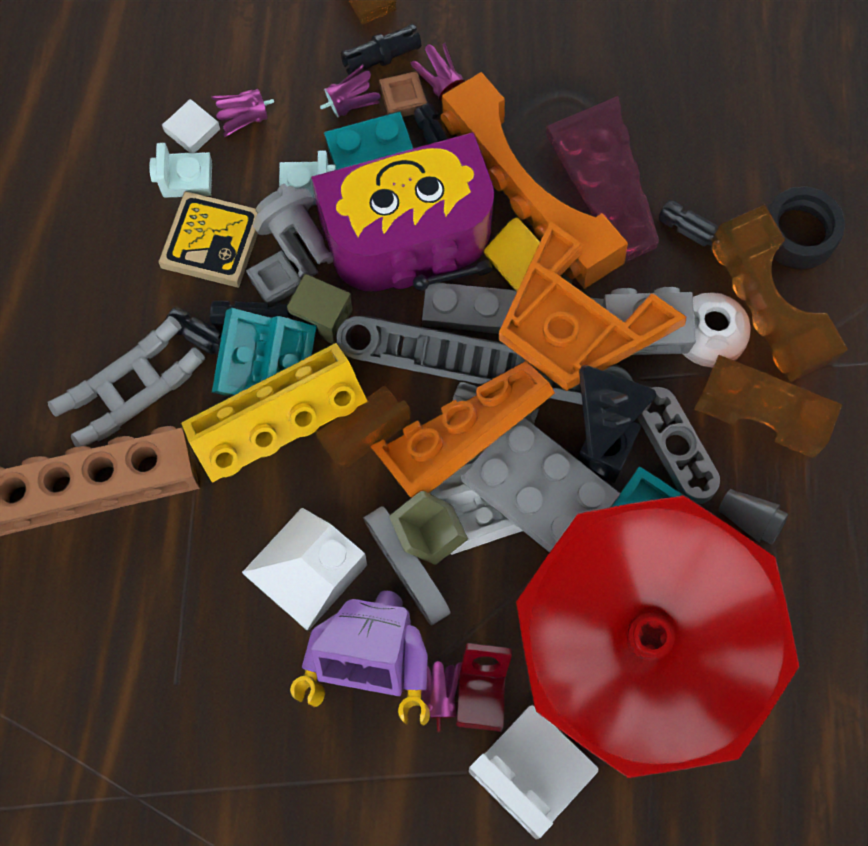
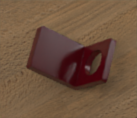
M466 644L458 683L457 727L502 731L504 725L505 677L512 657L511 648ZM486 656L495 658L499 662L494 665L485 666L477 664L473 660Z

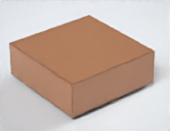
M417 71L379 80L381 94L388 115L396 112H401L402 117L413 115L417 107L427 103Z

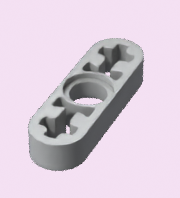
M653 387L652 389L656 391V397L653 400L655 404H664L666 406L662 415L668 427L661 433L658 432L664 422L657 412L649 413L647 411L650 404L637 418L678 492L697 504L706 503L719 488V473L674 394L668 389ZM672 435L684 437L689 444V452L681 456L670 453L666 447V439ZM694 457L697 461L694 462L691 468L698 479L705 477L708 480L704 487V492L699 487L691 488L689 486L693 475L688 465L683 470L678 468L689 463Z
M381 506L363 517L364 522L417 607L432 626L451 614L450 609L419 559L403 550L389 518L390 515Z

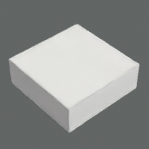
M191 99L162 124L164 132L189 153L198 151L220 130L218 121Z

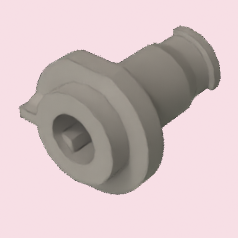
M284 183L279 186L277 191L267 196L256 207L257 215L252 225L259 235L271 233L274 235L287 258L297 266L300 279L303 278L304 274L314 276L318 274V270L295 234L299 233L317 264L325 261L327 264L332 263L333 255L325 247L322 234L307 212L314 203V198L309 190L305 188L296 190L295 187L286 186Z

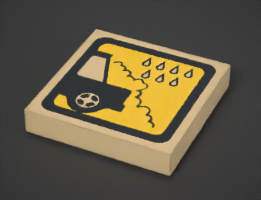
M185 191L159 259L160 267L239 288L258 235L252 225L257 215L256 209Z

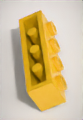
M337 343L183 421L181 424L192 449L213 483L222 477H230L236 474L243 466L261 457L273 455L280 447L299 437L313 434L320 426L331 420L351 414L358 406L368 401L348 359Z

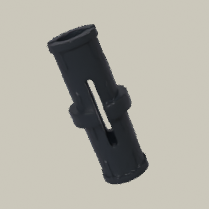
M410 24L385 36L378 33L373 35L371 41L341 51L344 67L349 65L346 72L350 75L362 64L364 65L362 70L379 63L381 66H385L391 63L392 58L415 49H420L422 43L419 32L413 35L417 28Z

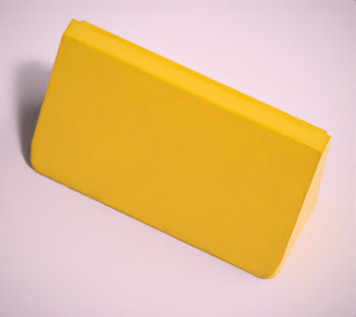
M516 217L484 249V255L517 292L540 241Z

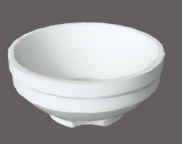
M703 293L694 296L693 310L696 343L689 353L683 355L692 362L706 367H721L732 363L741 356L749 342L751 326L746 311L737 301L723 294ZM712 311L724 314L728 320V328L722 331L710 329L705 323V315Z

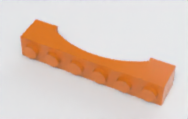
M482 72L442 95L443 113L441 114V120L449 134L462 136L474 132L493 187L497 191H504L510 199L515 214L521 220L527 219L532 225L536 238L541 241L551 221L581 242L583 253L564 272L570 279L576 278L585 289L624 264L628 242L603 213L593 217L569 207L537 184L518 162L507 143L501 127L505 118V99Z

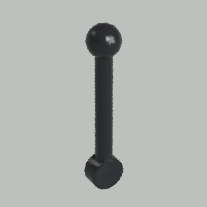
M484 260L476 266L429 277L419 274L413 279V286L415 289L423 291L431 284L474 274L479 276L486 275L493 270V267L489 260Z

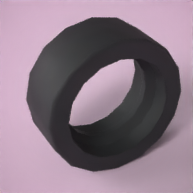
M808 186L792 187L778 194L770 204L760 229L762 245L770 257L783 266L794 269L814 268L826 262L835 251L843 237L845 220L843 211L835 199L824 191ZM793 210L812 214L819 219L825 228V239L817 246L795 244L786 238L779 228V219L782 214Z

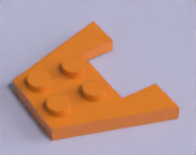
M550 221L499 330V340L567 391L580 384L579 370L583 365L604 371L685 326L687 317L654 293H651L633 314L623 322L563 279L561 275L583 253V245L576 238Z

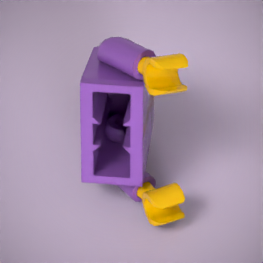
M382 591L378 594L375 602L356 599L346 601L337 614L314 627L310 634L302 664L305 674L296 678L291 684L290 691L293 698L302 702L305 691L311 687L308 704L313 707L319 706L324 700L325 690L322 684L317 682V679L320 682L401 696L403 689H407L408 696L402 700L398 708L401 720L407 725L409 709L418 705L421 707L420 723L423 726L426 725L430 718V710L421 700V691L427 688L428 654L420 631L416 627L411 626L409 611L402 607L403 601L399 595L391 591Z

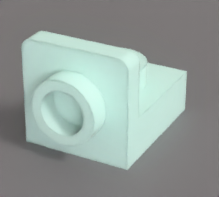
M157 143L156 158H150L151 181L158 183L163 197H183L185 191L203 196H211L212 159L210 152L169 154L166 143Z
M318 151V162H280L279 186L285 183L286 186H293L296 190L308 189L314 198L313 205H316L311 177L336 170V165H328L326 151Z

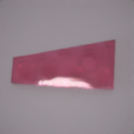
M617 96L548 125L546 135L592 216L597 217L603 213L628 242L625 262L656 249L659 239L646 194H643L639 180L640 172L637 161H634L629 145L630 137L627 126L623 124L620 113L621 105Z

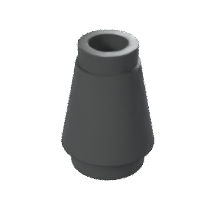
M733 489L727 492L718 512L726 515L729 520L758 543L765 541L771 545L779 536L789 516L788 513L780 510V504L737 492Z

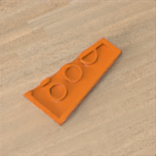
M525 361L477 387L476 396L471 399L459 402L455 399L441 407L443 414L423 425L417 420L402 429L404 432L403 436L388 444L382 439L370 447L411 498L420 491L430 493L554 395L555 392L550 383L531 364Z

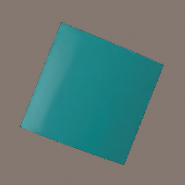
M235 308L226 310L211 393L232 397L312 356L316 326L281 316L269 318Z

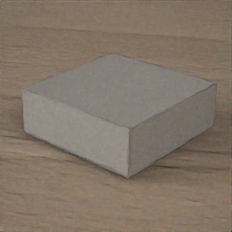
M282 250L246 270L252 284L264 302L269 303V307L294 294L301 282L300 277Z

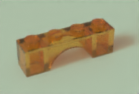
M765 204L719 226L711 239L714 256L720 264H725L732 276L733 289L741 300L746 301L753 314L752 321L755 329L761 336L766 337L773 349V360L777 368L782 373H786L789 380L793 382L835 362L848 348L828 313H810L799 310L786 302L778 293L772 279L771 266L776 251L785 239Z

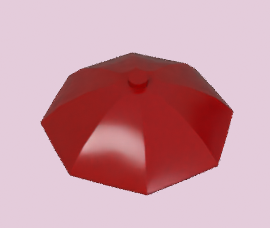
M684 495L578 513L516 601L536 712L627 778L738 760L800 667L776 557Z

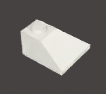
M301 508L242 573L302 627L309 631L365 569L367 561L365 553L334 526Z

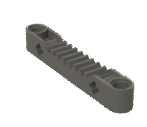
M353 316L348 318L339 326L337 331L338 346L346 356L353 359L482 385L526 361L501 342L438 331L371 316ZM357 325L365 326L371 334V341L365 349L356 347L351 341V332ZM403 336H404L402 352H401V354H400L401 345H402V340H403ZM617 365L604 370L610 374L633 381L632 377L622 367ZM535 368L553 388L555 394L550 398L583 405L580 384L566 391Z

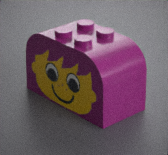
M474 132L311 177L318 218L329 252H332L334 268L344 282L356 289L381 291L392 287L396 289L408 288L413 285V279L419 274L429 277L455 271L474 263L483 255L484 249L489 244L494 189Z

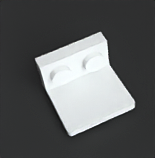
M531 705L491 748L469 767L468 772L535 839H539L553 825L552 822L598 773V767L555 725L538 714L535 706Z

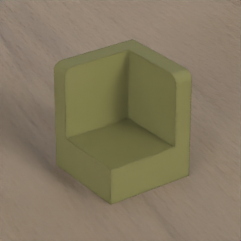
M304 274L287 306L290 314L317 325L319 338L335 344L337 341L339 326L349 318L353 311L351 293L307 274Z
M425 491L417 493L389 516L403 550L435 565L468 540L453 505Z

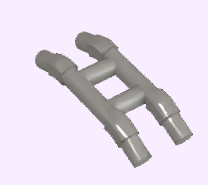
M169 316L156 330H152L144 339L138 342L136 347L89 380H84L79 385L67 390V393L48 401L50 411L57 417L73 408L77 409L98 397L97 394H99L111 411L90 422V425L72 433L71 439L75 447L87 446L114 434L121 429L120 426L171 390L174 391L181 386L205 360L204 355L198 349L192 348L179 362L176 361L167 371L162 373L161 377L147 360L160 353L169 344V340L182 328L175 318ZM134 369L146 388L125 402L113 386V383Z

